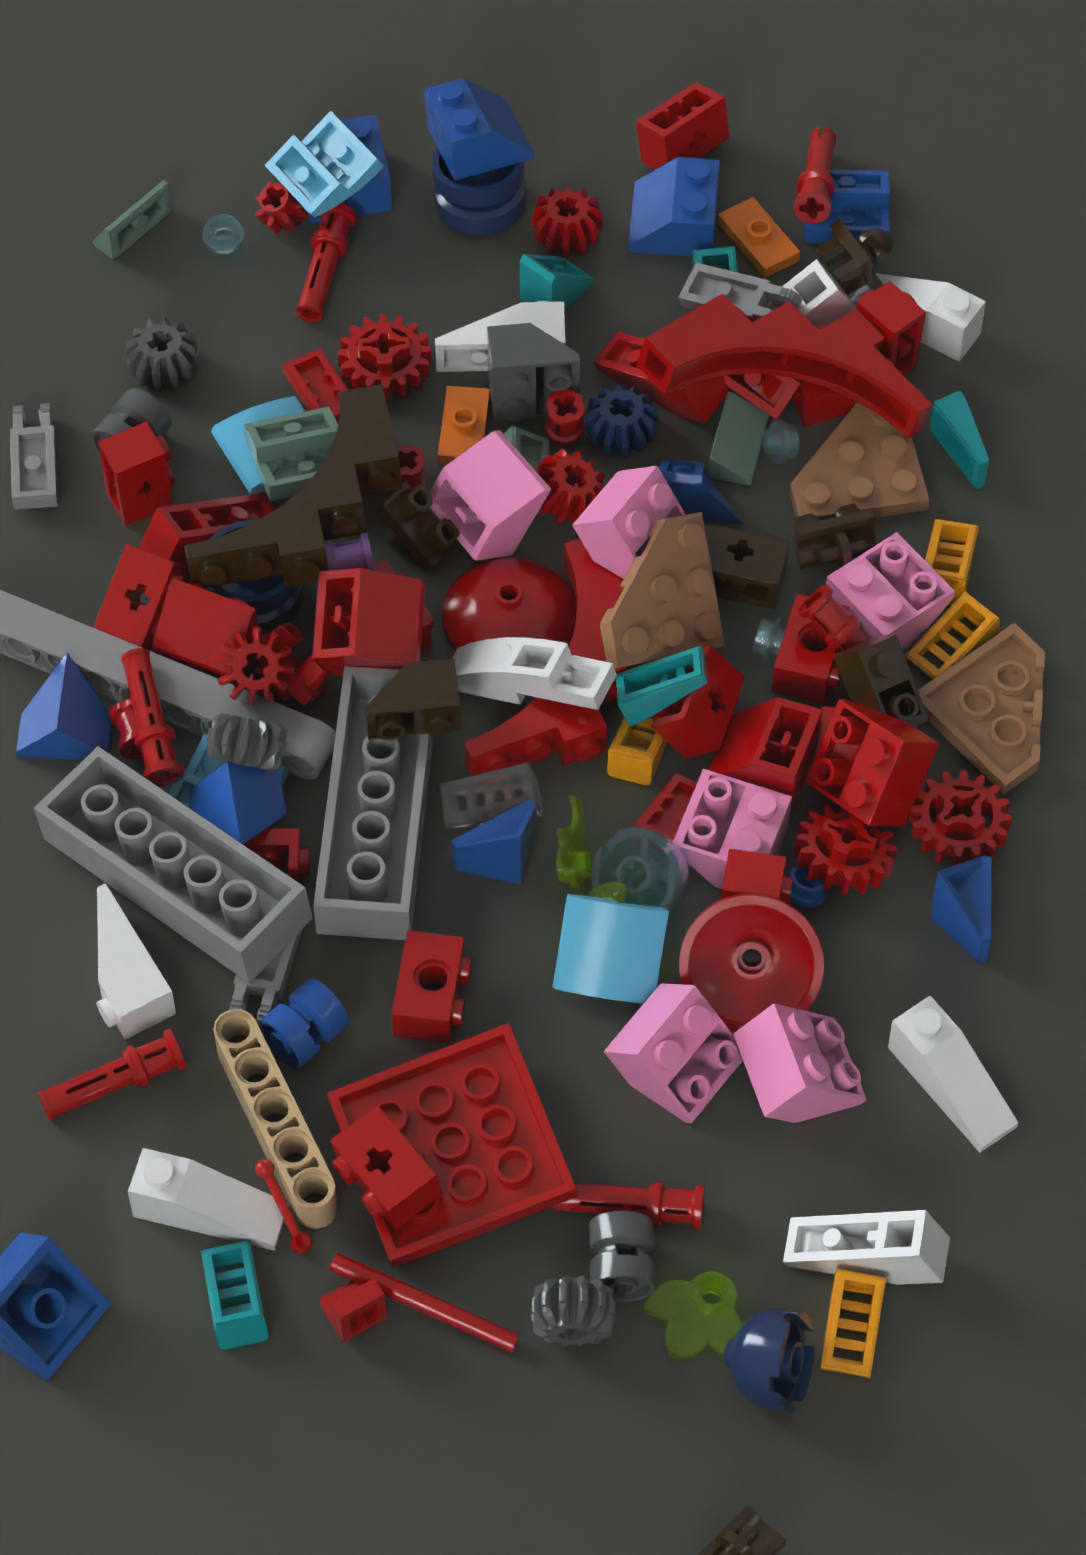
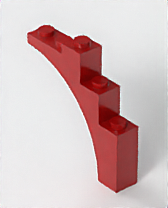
M721 294L647 336L636 364L665 395L693 382L723 375L764 374L790 377L821 385L854 399L880 415L907 439L921 431L932 407V404L925 398L924 394L915 388L896 369L894 364L880 353L885 337L857 309L818 330L811 320L789 301L752 323L740 308L736 307L724 294Z
M579 538L564 543V571L572 589L577 608L575 630L569 644L571 655L606 662L600 622L607 609L614 608L623 591L620 585L624 579L594 562ZM627 666L615 668L616 674L628 670ZM616 677L602 704H608L617 699ZM535 697L525 709L499 727L464 742L465 768L471 781H475L483 777L492 778L499 776L507 769L526 762H539L554 752H558L564 766L577 761H590L607 750V725L599 709L595 710Z

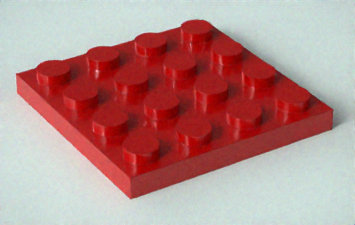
M509 1023L327 1093L341 1132L378 1105L437 1175L443 1195L400 1228L395 1230L385 1217L379 1221L374 1218L393 1269L578 1197L577 1189ZM382 1167L379 1169L383 1174L386 1173Z

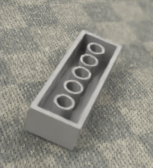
M344 666L313 905L316 934L405 940L407 930L412 931L434 736L420 734L403 736L396 740H383L381 738L368 740L365 707L400 671L398 669Z
M99 746L33 808L44 840L248 983L313 919L306 888Z

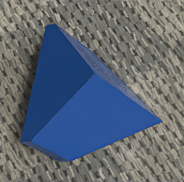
M661 459L659 469L686 515L702 512L703 521L743 524L704 471L705 462Z
M68 653L64 655L21 714L16 748L17 757L84 760L97 746L110 753L113 722L110 720L109 711Z
M226 762L188 790L191 810L241 844H245L276 821L287 819L281 776L278 772Z
M531 798L451 840L452 865L456 871L522 884L537 830V805Z
M981 856L938 871L930 919L976 962L987 963L991 943V857Z

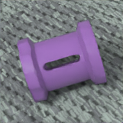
M367 532L361 533L359 539L332 543L330 540L324 541L329 571L353 568L375 571Z

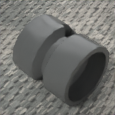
M130 388L113 406L112 414L105 416L92 431L90 436L92 446L100 455L98 441L146 421L156 437L159 435L164 436L172 425L170 414L149 393L140 389Z
M612 1211L594 1217L589 1222L590 1254L594 1257L590 1261V1280L599 1279L603 1281V1285L612 1288L613 1297L616 1302H631L650 1296L655 1290L654 1260L650 1257L654 1250L653 1221L646 1215L632 1211Z

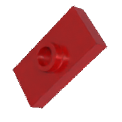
M319 348L282 364L284 376L307 411L329 407L337 423H339L338 392L348 390L323 350Z
M676 773L635 823L631 838L672 858L676 853L672 850V843L697 783Z

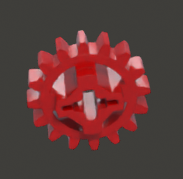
M381 314L379 322L376 323L365 317L363 318V328L360 329L357 326L351 325L349 327L350 337H341V350L338 351V366L341 368L343 381L351 380V389L382 384L385 399L388 401L391 392L397 391L402 398L406 397L407 386L419 389L421 387L420 377H429V364L432 363L431 347L428 346V335L426 333L418 334V324L416 322L409 324L407 327L404 326L403 316L399 315L395 318L394 322H388L386 315Z
M961 770L959 779H952L947 771L942 772L941 783L939 784L928 778L925 782L924 791H919L909 814V822L912 823L911 837L922 838L920 851L925 853L934 849L937 851L935 862L940 863L948 856L952 858L953 866L960 864L964 858L972 860L980 857V854L993 859L997 846H1005L1012 821V816L1008 814L1009 800L998 799L1000 787L998 785L991 786L988 789L984 787L985 776L982 774L975 781L968 780L966 770ZM932 808L935 810L936 822L933 824L929 815ZM987 813L991 821L989 829L985 827L986 819L984 816Z
M827 805L824 806L822 816L811 811L807 821L800 822L793 846V853L799 855L796 863L798 868H810L807 875L809 881L821 878L824 880L823 889L829 890L834 884L840 887L842 895H847L850 887H855L862 895L866 894L869 884L878 889L881 887L883 879L890 877L895 862L897 846L891 844L892 832H880L881 826H868L844 808H841L840 813H835Z

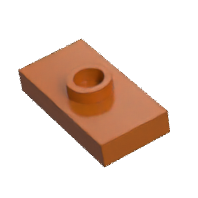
M754 197L718 214V225L764 279L800 261V251Z
M447 386L438 449V465L449 464L485 438L490 404V389Z

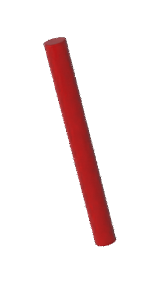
M338 1252L331 1262L330 1272L361 1285L375 1278L385 1296L510 1353H513L520 1337V1334Z

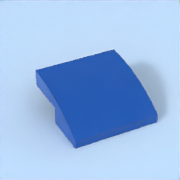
M831 169L830 175L833 177L835 185L833 195L830 198L832 203L830 215L821 223L809 224L804 222V243L824 244L835 236L829 225L841 219L856 241L862 231L876 228L884 230L889 236V171Z

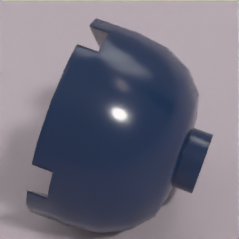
M782 1308L762 1310L750 1316L740 1326L735 1338L731 1337L728 1340L724 1354L725 1365L727 1368H731L732 1380L741 1396L750 1403L774 1411L793 1413L796 1409L791 1405L792 1401H803L811 1379L814 1360V1346L805 1345L804 1331L813 1332L812 1322L807 1313Z

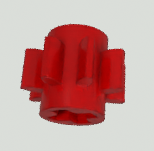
M269 181L260 195L255 197L262 208L256 212V217L263 225L267 224L275 234H278L281 229L295 231L303 218L308 217V213L299 201L281 183H271Z

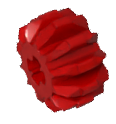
M568 184L564 191L559 192L551 187L548 196H538L536 208L533 209L531 214V226L533 227L537 244H546L549 254L562 250L564 256L567 257L570 251L575 250L583 255L586 246H596L599 233H601L603 228V215H601L597 198L588 197L585 188L573 192Z
M563 448L556 452L554 456L547 455L546 458L541 460L536 472L551 488L543 503L541 516L551 513L555 515L557 525L565 519L572 525L604 488L602 484L604 483L605 473L593 470L595 460L585 462L581 459L580 450L573 453L570 457Z
M253 627L252 643L247 642L242 630H236L234 635L240 645L239 648L235 649L226 641H223L220 645L223 651L232 655L231 660L220 658L214 661L215 667L230 668L231 673L222 675L217 679V682L220 686L227 685L233 680L237 682L229 694V697L233 700H236L243 689L247 688V704L254 706L257 700L256 690L261 689L263 698L266 702L270 703L274 701V696L268 687L271 683L282 691L288 688V684L276 676L278 672L287 674L294 672V666L278 664V659L288 656L291 650L287 646L275 652L271 650L279 639V635L275 632L268 636L263 645L260 644L262 637L260 627ZM251 653H255V658L257 659L262 655L266 660V665L260 668L262 676L257 679H253V674L251 673L246 677L242 672V667L248 664L246 656Z

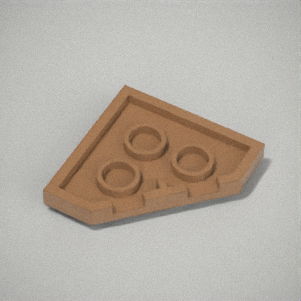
M859 402L855 404L790 483L789 493L796 518L812 513L818 517L819 521L833 518L834 512L840 506L853 503L860 511L872 509L876 518L927 511L930 501L912 437L907 439L883 417Z
M702 512L655 520L648 533L651 539L643 554L635 557L620 587L623 591L614 608L607 609L600 622L606 662L613 663L614 668L659 660L698 646L705 647L711 645L713 648L725 646Z
M1016 623L1011 624L918 690L929 722L993 785H998L1003 795L1038 771L1040 763L1045 651Z

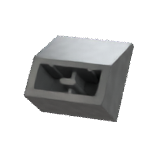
M532 323L487 326L488 383L493 422L507 420L515 422L523 419L548 417L546 402L552 393L569 389L580 394L579 353Z

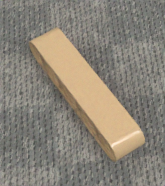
M227 1010L219 1015L213 1028L220 1063L267 1160L271 1161L274 1165L275 1177L295 1218L301 1225L307 1228L319 1229L326 1227L332 1223L338 1210L334 1179L256 1020L245 1010ZM234 1036L246 1037L244 1041L239 1043L228 1042V1039ZM256 1074L266 1077L259 1082H249L246 1080ZM272 1114L286 1116L278 1122H268L265 1120L266 1117ZM294 1153L305 1156L301 1161L294 1163L284 1160L285 1157ZM314 1193L325 1196L322 1201L317 1203L304 1201L305 1197Z

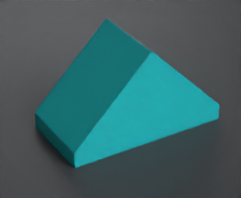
M523 254L520 259V300L523 302H564L565 311L591 288L595 281V278L564 257Z

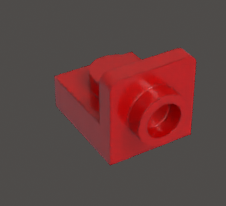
M266 828L243 844L276 868H288L289 876L300 884L301 875L310 874V847H301L299 829Z
M375 1278L363 1285L350 1281L320 1298L322 1310L343 1343L387 1319L385 1294Z

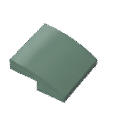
M329 407L244 424L245 434L256 468L270 501L293 497L306 486L323 465L335 441L338 423Z

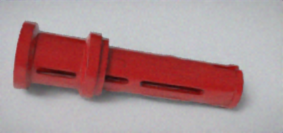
M820 127L815 128L810 133L806 169L797 180L796 189L798 194L794 199L793 210L799 220L809 224L823 222L831 212L832 203L830 198L833 195L835 183L830 175L836 144V134L828 127H824L822 137H819Z
M344 203L320 215L322 221L319 230L313 234L311 239L314 254L298 305L295 309L297 316L306 322L313 323L322 319V312L338 260L343 258L348 252L349 243L347 237L349 230L354 228L357 222V214L354 209Z
M824 585L813 592L798 610V614L802 618L808 617L825 635L824 642L828 646L833 648L839 647L842 651L869 639L859 628V617L853 612L848 613L832 596L833 589L829 585Z
M144 648L132 649L121 656V662L124 665L130 698L139 729L135 735L134 742L137 750L142 752L146 768L142 776L158 787L171 785L181 780L185 775L183 765L177 762L173 745L177 739L174 729L165 722L149 650ZM141 683H143L148 707L146 706Z
M171 1029L163 1031V1037L143 1046L135 1048L133 1045L126 1047L125 1051L121 1052L123 1056L121 1058L84 1072L44 1091H38V1096L49 1121L53 1120L54 1117L93 1102L133 1083L136 1087H145L149 1085V1079L174 1068H177L179 1071L187 1069L184 1057Z
M655 1181L654 1184L650 1183L649 1188L574 1182L578 1197L553 1206L554 1212L563 1211L599 1215L612 1211H632L648 1216L653 1221V1226L659 1227L662 1222L692 1224L693 1229L701 1230L705 1185H697L695 1189L664 1187L663 1182Z

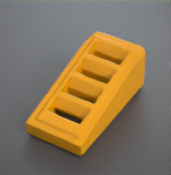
M935 519L925 561L955 591L953 599L947 605L951 606L967 590L979 526ZM941 540L954 541L966 544L960 545L954 543L941 542Z
M964 591L905 655V658L933 680L989 641L1000 629L999 617ZM964 617L978 627L974 632L960 622ZM952 628L967 639L963 644L948 633ZM940 639L955 650L952 656L936 645ZM928 650L944 662L940 669L923 657Z
M624 717L608 750L607 774L609 776L644 786L651 784L667 745V741L651 728L653 719L648 718L636 725L629 726Z
M836 1269L821 1358V1370L865 1378L871 1377L886 1277ZM843 1291L871 1295V1302L867 1304L842 1299ZM840 1309L869 1314L868 1323L839 1318ZM837 1328L866 1333L865 1342L836 1337ZM834 1347L863 1352L862 1362L833 1357Z

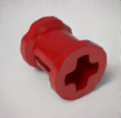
M569 389L552 393L546 402L548 417L545 422V432L548 438L556 444H574L582 437L584 432V421L582 418L585 413L583 398L576 391ZM557 425H560L559 433L557 432Z
M401 444L396 446L399 455L402 483L407 481L411 487L423 484L427 488L426 476L423 473L425 470L424 452L415 445Z
M130 698L115 704L110 709L109 716L113 725L118 728L121 738L118 744L120 755L127 759L143 758L142 752L137 750L134 742L135 735L139 729Z

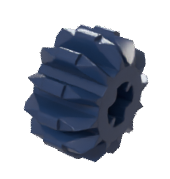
M617 383L614 391L611 392L601 387L598 398H590L584 426L587 434L590 435L593 447L604 446L607 457L614 451H621V454L626 459L629 450L633 449L642 454L646 443L654 442L657 424L659 423V412L657 407L653 406L650 394L639 395L636 385L629 390H623L620 384Z

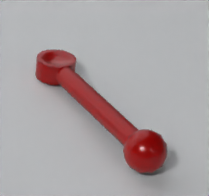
M262 1159L257 1162L255 1172L258 1177L265 1180L293 1237L290 1241L291 1249L296 1254H304L311 1248L312 1240L309 1235L300 1231L273 1176L275 1169L273 1163L267 1159Z

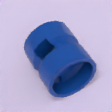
M314 978L307 979L288 996L289 1005L279 1004L258 1022V1026L272 1050L285 1063L296 1069H300L321 1050L320 1041L329 1043L350 1024V1017L340 1000L329 988Z

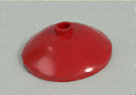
M505 557L479 563L466 570L453 582L443 602L442 623L445 636L455 652L457 648L472 642L504 637L546 639L564 642L569 645L575 630L577 608L571 589L555 571L532 560ZM508 596H510V597H515V598L512 599V600H506V599H504V597H508Z
M742 893L718 900L695 918L682 942L679 957V973L682 985H695L728 1029L734 1033L772 1004L807 1011L817 997L822 984L824 956L816 930L797 908L774 896L759 893ZM748 949H755L760 952L761 958L756 962H748L743 957V954Z

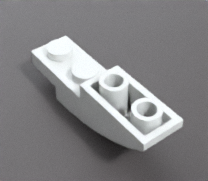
M524 637L485 639L457 648L452 657L455 659L459 692L520 705L525 696L528 695L598 710L617 676L613 663L571 655L567 643Z

